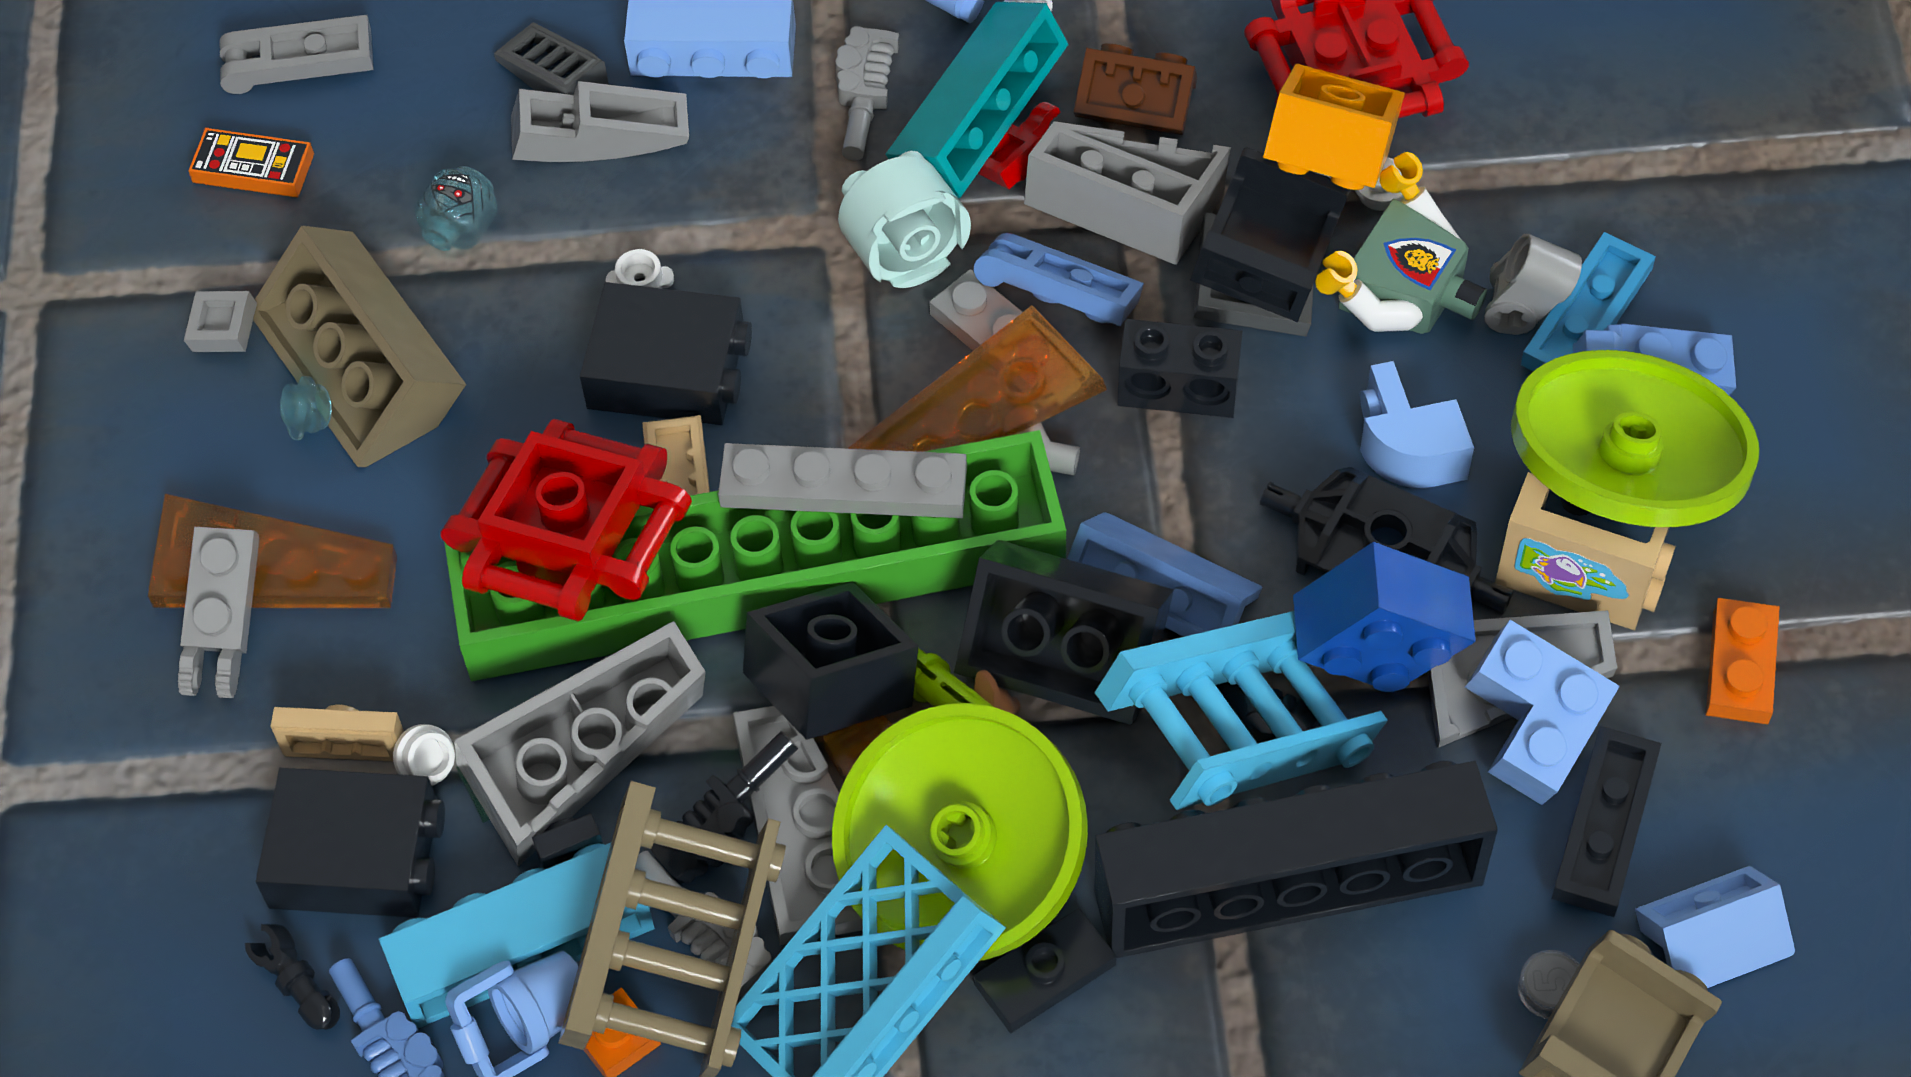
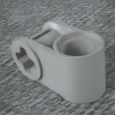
M1523 234L1515 242L1512 249L1498 262L1494 263L1490 269L1489 278L1494 290L1492 301L1485 309L1484 317L1486 324L1496 332L1513 335L1527 333L1532 330L1558 303L1565 301L1574 290L1581 273V256L1533 235Z

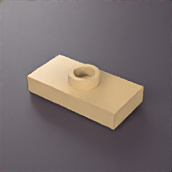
M701 415L643 422L644 444H651L667 450V465L660 481L677 485L690 496L710 492Z
M331 705L326 709L274 707L271 721V729L282 754L286 757L393 761L395 744L404 732L397 712L359 711L346 705Z

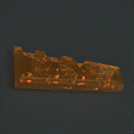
M1031 305L848 448L925 452L1015 435L1106 391L1107 388L1103 378Z

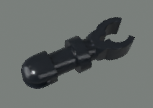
M261 924V931H265L271 938L270 952L273 955L268 953L265 943H245V950L249 958L256 965L264 967L270 973L277 976L275 981L276 987L284 996L292 995L300 1006L298 1013L307 1025L316 1030L331 1029L340 1018L338 1003L327 990H320L313 981L315 972L309 963L305 960H297V952L294 949L295 943L289 931L282 925Z

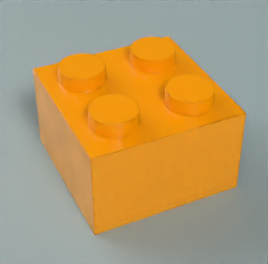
M1295 64L1279 93L1263 158L1276 161L1279 168L1288 173L1304 175L1308 171H1313L1331 176V181L1343 188L1353 190L1363 189L1364 186L1375 188L1389 154L1405 92Z

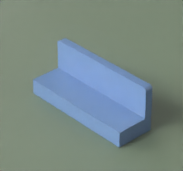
M1106 512L1080 524L1067 558L1174 589L1165 628L1184 637L1238 624L1245 606L1258 599L1262 590L1261 585Z

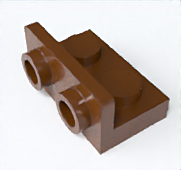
M1110 43L1102 44L1101 50L1086 48L1074 107L1075 117L1184 135L1192 89L1196 88L1198 78L1195 66L1187 65L1188 60L1185 57L1171 53H1156L1154 59L1133 56L1134 50L1131 48Z

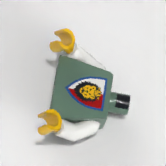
M1404 152L1394 158L1396 167L1390 165L1383 169L1379 179L1382 188L1387 192H1401L1403 195L1401 201L1392 199L1354 259L1344 251H1335L1323 259V265L1327 269L1316 276L1315 284L1319 292L1325 295H1331L1338 291L1340 293L1339 309L1355 315L1371 331L1410 330L1424 334L1431 331L1445 308L1474 320L1485 301L1487 289L1463 279L1469 248L1441 213L1424 186L1417 187L1415 183L1422 177V164L1413 153Z

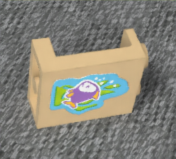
M1528 472L1508 523L1495 583L1578 612L1608 610L1610 623L1635 631L1642 609L1655 611L1664 586L1666 574L1676 547L1665 543L1669 527H1655L1651 540L1648 543H1642L1545 511L1549 488L1542 484L1532 473Z

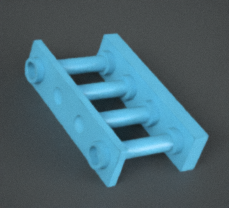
M1294 611L1121 651L1095 691V694L1108 712L1133 705L1138 708L1145 707L1183 761L1189 772L1170 799L1176 810L1204 803L1206 806H1213L1236 793L1341 764L1345 768L1355 766L1371 754L1374 749L1372 741L1388 721L1382 711L1352 719L1346 718L1305 662L1298 660ZM1270 671L1283 673L1322 727L1302 731L1261 673ZM1229 682L1232 685L1238 684L1277 739L1257 744L1216 685ZM1181 693L1184 696L1192 695L1231 751L1210 756L1169 696Z

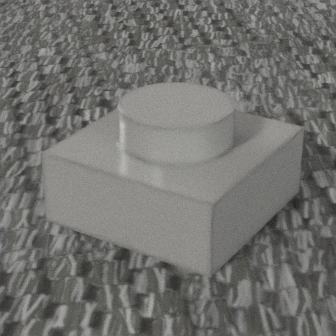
M196 291L184 342L192 352H246L257 302L249 291Z

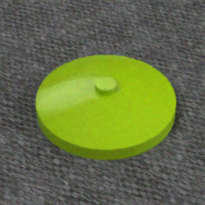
M1618 350L1582 351L1567 354L1543 364L1531 373L1522 384L1511 420V433L1516 450L1523 463L1542 484L1581 509L1601 517L1632 525L1646 527L1690 526L1715 519L1727 513L1744 498L1750 487L1759 460V442L1756 431L1744 410L1724 390L1700 374L1658 357Z
M970 703L945 704L918 711L896 722L876 737L861 753L849 771L838 796L832 824L833 859L839 881L884 826L887 825L895 830L980 907L1001 922L1006 929L979 961L1000 956L1018 948L1036 936L1056 917L1077 883L1086 854L1088 820L1082 790L1073 769L1060 750L1038 729L1020 717L996 707ZM894 849L877 868V889L904 885V858ZM919 872V883L929 881ZM943 892L919 896V927L937 925L955 903ZM905 898L877 902V933L905 930ZM862 904L851 905L862 919ZM905 942L893 944L905 951Z

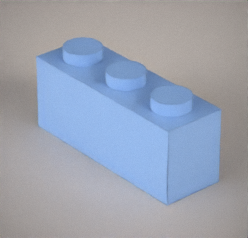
M628 0L624 43L630 76L655 78L662 76H701L705 78L718 76L792 77L796 33L793 0Z

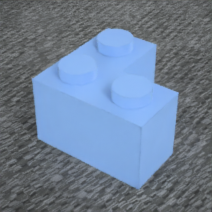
M1509 620L1495 636L1465 686L1466 689L1518 720L1488 773L1543 805L1559 791L1620 686L1514 621Z

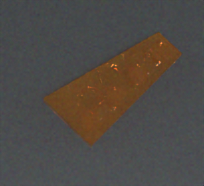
M165 494L148 597L153 608H185L194 527L254 530L259 534L252 608H391L397 555L393 544Z

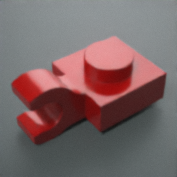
M1045 101L1038 104L1019 127L1012 124L978 174L1007 189L1024 180L1027 176L1028 155L1048 130L1050 122L1061 113L1060 109Z

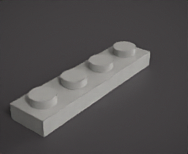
M725 443L718 493L720 507L963 518L967 456L966 454Z

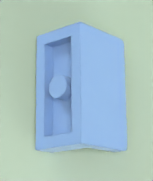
M1751 866L1635 908L1640 932L1663 947L1667 965L1674 970H1682L1695 975L1705 983L1707 988L1788 958L1795 952L1780 884Z

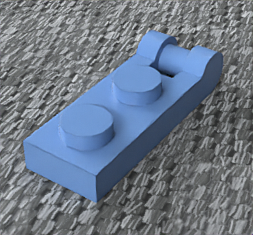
M1003 233L996 237L988 250L983 252L974 264V274L979 282L985 286L995 287L1005 282L1031 292L1041 301L1060 303L1084 312L1088 318L1096 322L1113 323L1118 326L1122 325L1138 304L1144 284L1143 282L1012 233Z

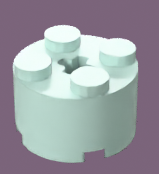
M918 151L905 152L899 157L891 158L875 165L868 171H857L851 174L842 185L844 198L838 215L840 230L870 273L879 282H881V279L890 281L893 287L909 288L923 284L941 274L951 264L946 257L957 244L963 249L968 241L971 230V220L968 211L935 167L925 160Z

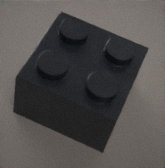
M852 581L747 612L743 673L792 726L808 740L912 707L919 646Z

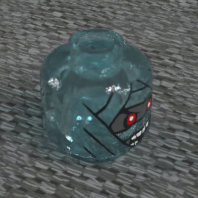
M466 166L440 170L432 178L414 207L415 219L422 228L421 234L431 246L442 251H449L451 248L461 250L472 249L481 240L498 212V202L494 195L492 183L479 171Z

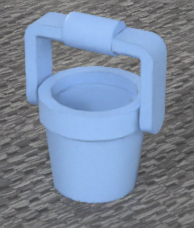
M558 951L516 970H513L510 961L499 962L448 992L445 1003L453 1021L450 1027L465 1063L472 1064L478 1077H513L548 1056L547 1044L551 1037L562 1030L578 970L577 963L565 951ZM487 989L493 1009L500 1023L512 1041L522 1050L495 1067L490 1062L488 1057L490 1052L474 1017L470 1016L464 1003Z

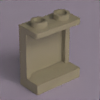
M1608 930L1588 948L1518 1073L1523 1077H1675L1700 1029L1706 1021L1716 1015L1722 1001L1708 992L1705 983L1695 975L1682 970H1674L1651 955L1649 947L1638 938L1628 934H1619L1614 930Z

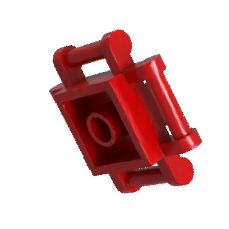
M1271 0L1278 20L1274 21L1270 17H1260L1251 21L1244 30L1249 47L1253 51H1258L1278 97L1291 73V69L1280 48L1283 46L1292 67L1295 64H1300L1405 92L1398 118L1422 113L1424 117L1442 113L1444 101L1438 83L1460 77L1469 67V61L1463 49L1459 46H1454L1433 4V0ZM1314 3L1313 11L1300 13L1298 7ZM1414 14L1434 54L1433 58L1421 59L1401 15Z
M552 419L543 434L531 431L524 443L504 438L497 439L487 454L486 459L489 464L458 515H451L441 530V538L449 547L464 553L473 550L463 571L462 585L464 589L485 594L488 590H493L558 609L559 616L575 621L582 620L586 615L591 600V593L596 584L609 587L614 593L625 599H639L649 582L647 571L675 521H681L685 517L692 503L690 495L684 489L677 485L660 481L667 465V450L651 444H645L642 448L579 432L575 430L572 423L558 419ZM640 505L652 508L653 511L626 560L613 558L612 556ZM502 557L516 561L519 572L498 567L497 565Z

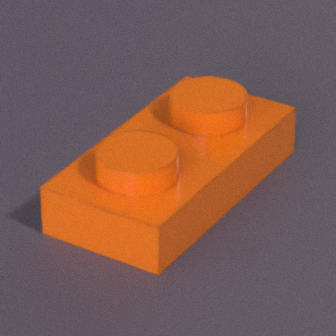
M1724 598L1717 599L1713 612L1706 716L1769 724L1774 704L1780 606Z

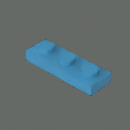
M1604 232L1582 264L1580 277L1570 296L1562 303H1558L1550 311L1523 351L1521 365L1535 371L1543 364L1555 358L1572 354L1573 344L1579 340L1585 330L1604 331L1608 325H1616L1652 271L1656 256Z

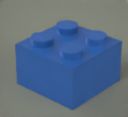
M1376 542L1370 543L1293 595L1298 660L1323 668L1329 674L1346 676L1373 685L1379 691L1395 692L1406 688L1411 681L1432 668L1448 662L1452 656L1476 642L1469 577Z

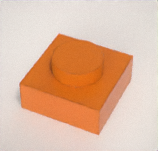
M622 987L611 994L614 995L613 1002L638 1008ZM606 1028L604 1034L592 1032L584 1052L604 1077H617L662 1044L658 1041Z

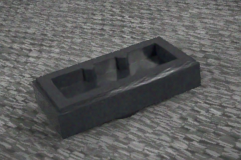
M1078 908L1038 933L1023 945L974 974V985L1011 1034L1116 966L1117 956L1082 910Z

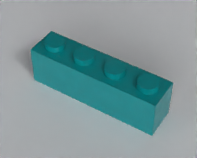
M995 2L886 152L887 158L899 157L908 151H918L925 160L935 167L957 198H961L1069 45L1047 3Z

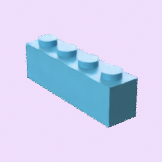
M598 843L586 846L576 852L570 860L548 869L535 868L528 870L515 878L512 884L488 894L474 893L457 901L453 908L427 919L414 918L398 925L391 934L379 938L411 1021L415 1023L417 1028L449 1016L450 1014L445 1003L448 992L499 962L510 961L513 970H516L558 951H565L575 962L580 961L611 843L606 845ZM638 904L636 910L624 908L619 930L630 933L629 940L655 929L649 906ZM488 989L464 1002L466 1007L468 1008L490 999Z

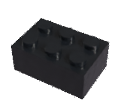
M997 540L979 557L954 673L975 679L977 672L986 670L995 679L997 686L1131 725L1143 708L1133 705L1108 712L1095 694V691L1121 651L1162 641L1174 589Z

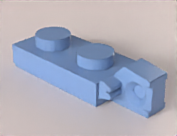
M1619 324L1608 325L1604 331L1585 330L1579 340L1573 344V353L1591 350H1618L1658 357L1700 374L1720 387L1728 395L1736 389L1732 335Z

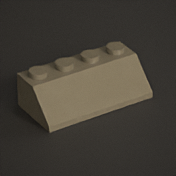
M309 226L300 227L256 296L257 306L253 321L356 466L368 467L437 428L465 388L466 383L354 232Z

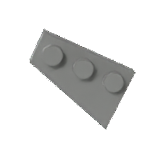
M1608 610L1474 620L1476 642L1452 656L1448 662L1436 666L1427 672L1437 748L1512 718L1511 715L1465 688L1493 639L1509 620L1514 621L1607 679L1613 677L1617 670Z

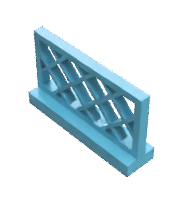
M885 825L736 1005L731 1026L741 1029L739 1044L772 1077H795L794 1047L821 1044V1066L812 1077H884L1006 927L992 914L980 907L895 830ZM894 849L904 858V885L877 889V868ZM919 872L929 881L919 883ZM943 892L955 903L937 925L919 927V896ZM905 898V930L877 933V902ZM862 904L863 935L835 939V918L845 906ZM905 942V965L895 976L877 979V946ZM863 948V981L835 984V952ZM821 954V986L794 990V968L804 956ZM863 993L862 1017L852 1028L836 1029L835 997ZM821 999V1032L794 1035V1002ZM779 1004V1037L757 1040L745 1027L763 1006ZM779 1049V1060L769 1050Z

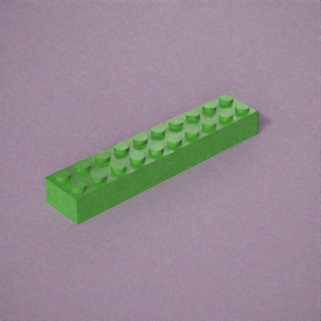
M1037 430L925 451L966 454L967 473L963 518L720 507L719 490L691 495L692 503L685 517L681 521L674 522L647 571L649 582L641 597L636 600L625 599L614 593L609 587L596 584L591 593V600L586 615L580 621L559 616L558 609L493 590H488L485 594L464 589L462 585L463 571L473 550L468 553L459 552L445 543L459 646L470 680L477 681L612 655L673 621L686 640L746 629L747 612L852 581L875 604L972 586L979 557L997 540L1066 559V527L1041 432ZM640 505L612 556L613 558L626 560L651 515L652 508ZM502 557L497 565L498 567L519 572L516 561Z

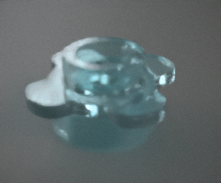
M302 376L297 385L286 384L282 391L280 414L283 422L287 425L289 436L293 440H302L304 433L307 431L309 433H317L319 430H324L330 422L332 413L331 399L326 388L321 384H315V381L310 376Z

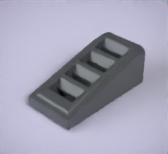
M534 22L494 53L495 60L535 91L574 95L578 81L609 85L603 60L587 49ZM533 43L537 44L525 55L520 56V54L523 51H525L528 47H530ZM545 51L549 53L537 64L533 63ZM557 61H560V62H561V63H560L558 66H556L553 70H551V71L547 70V69L550 68L553 64H555ZM569 70L573 71L565 79L562 78V76L566 74Z

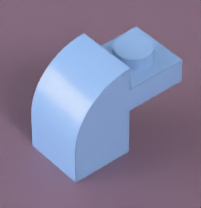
M1394 361L1371 365L1367 390L1360 392V403L1364 417L1360 452L1370 468L1382 478L1394 484L1410 488H1429L1468 480L1474 446L1457 400L1410 408Z

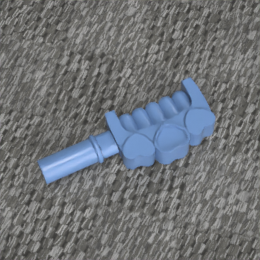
M352 959L340 960L329 969V974L353 1014V1022L358 1024L362 1030L351 1042L360 1057L364 1056L367 1061H372L370 1068L373 1073L378 1074V1077H446L442 1071L443 1060L430 1037L426 1033L419 1032L415 1023L408 1021L403 1012L397 1011L385 1018L381 1012V1005L376 1003Z

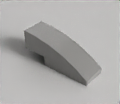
M578 81L574 95L519 89L511 114L512 160L539 162L597 161L653 153L687 144L689 126L686 94Z

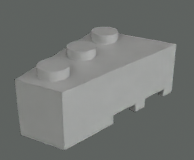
M1054 121L1028 155L1024 204L1177 265L1199 233L1205 213L1212 214L1224 196L1231 147L1213 145L1212 153L1177 148L1178 139L1160 137L1159 145L1124 140V131Z

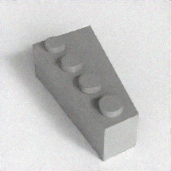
M674 621L454 740L456 764L517 866H520L536 851L532 837L544 833L551 824L574 816L703 696L706 671Z

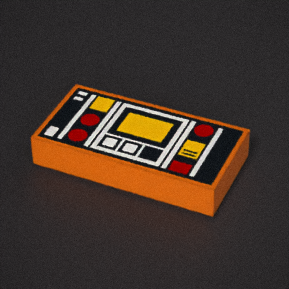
M205 128L188 171L193 183L298 198L314 152L310 142Z

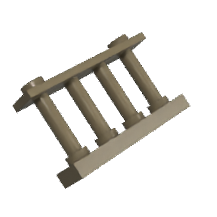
M630 781L622 799L558 1044L584 1050L592 1032L604 1034L605 1029L608 1028L703 1053L704 1057L699 1077H716L722 1065L732 1067L737 1054L741 1029L731 1025L766 880L771 882L777 881L785 855L786 845L776 843L781 822L768 818L757 836L756 844L661 818V811L651 809L656 787ZM653 843L748 868L749 873L741 904L646 879L645 871L635 869L640 847L651 849ZM641 904L735 929L726 965L629 940L630 933L619 930L624 908L636 910L637 905ZM623 965L720 991L711 1028L613 1002L614 995L603 993L608 970L620 971Z

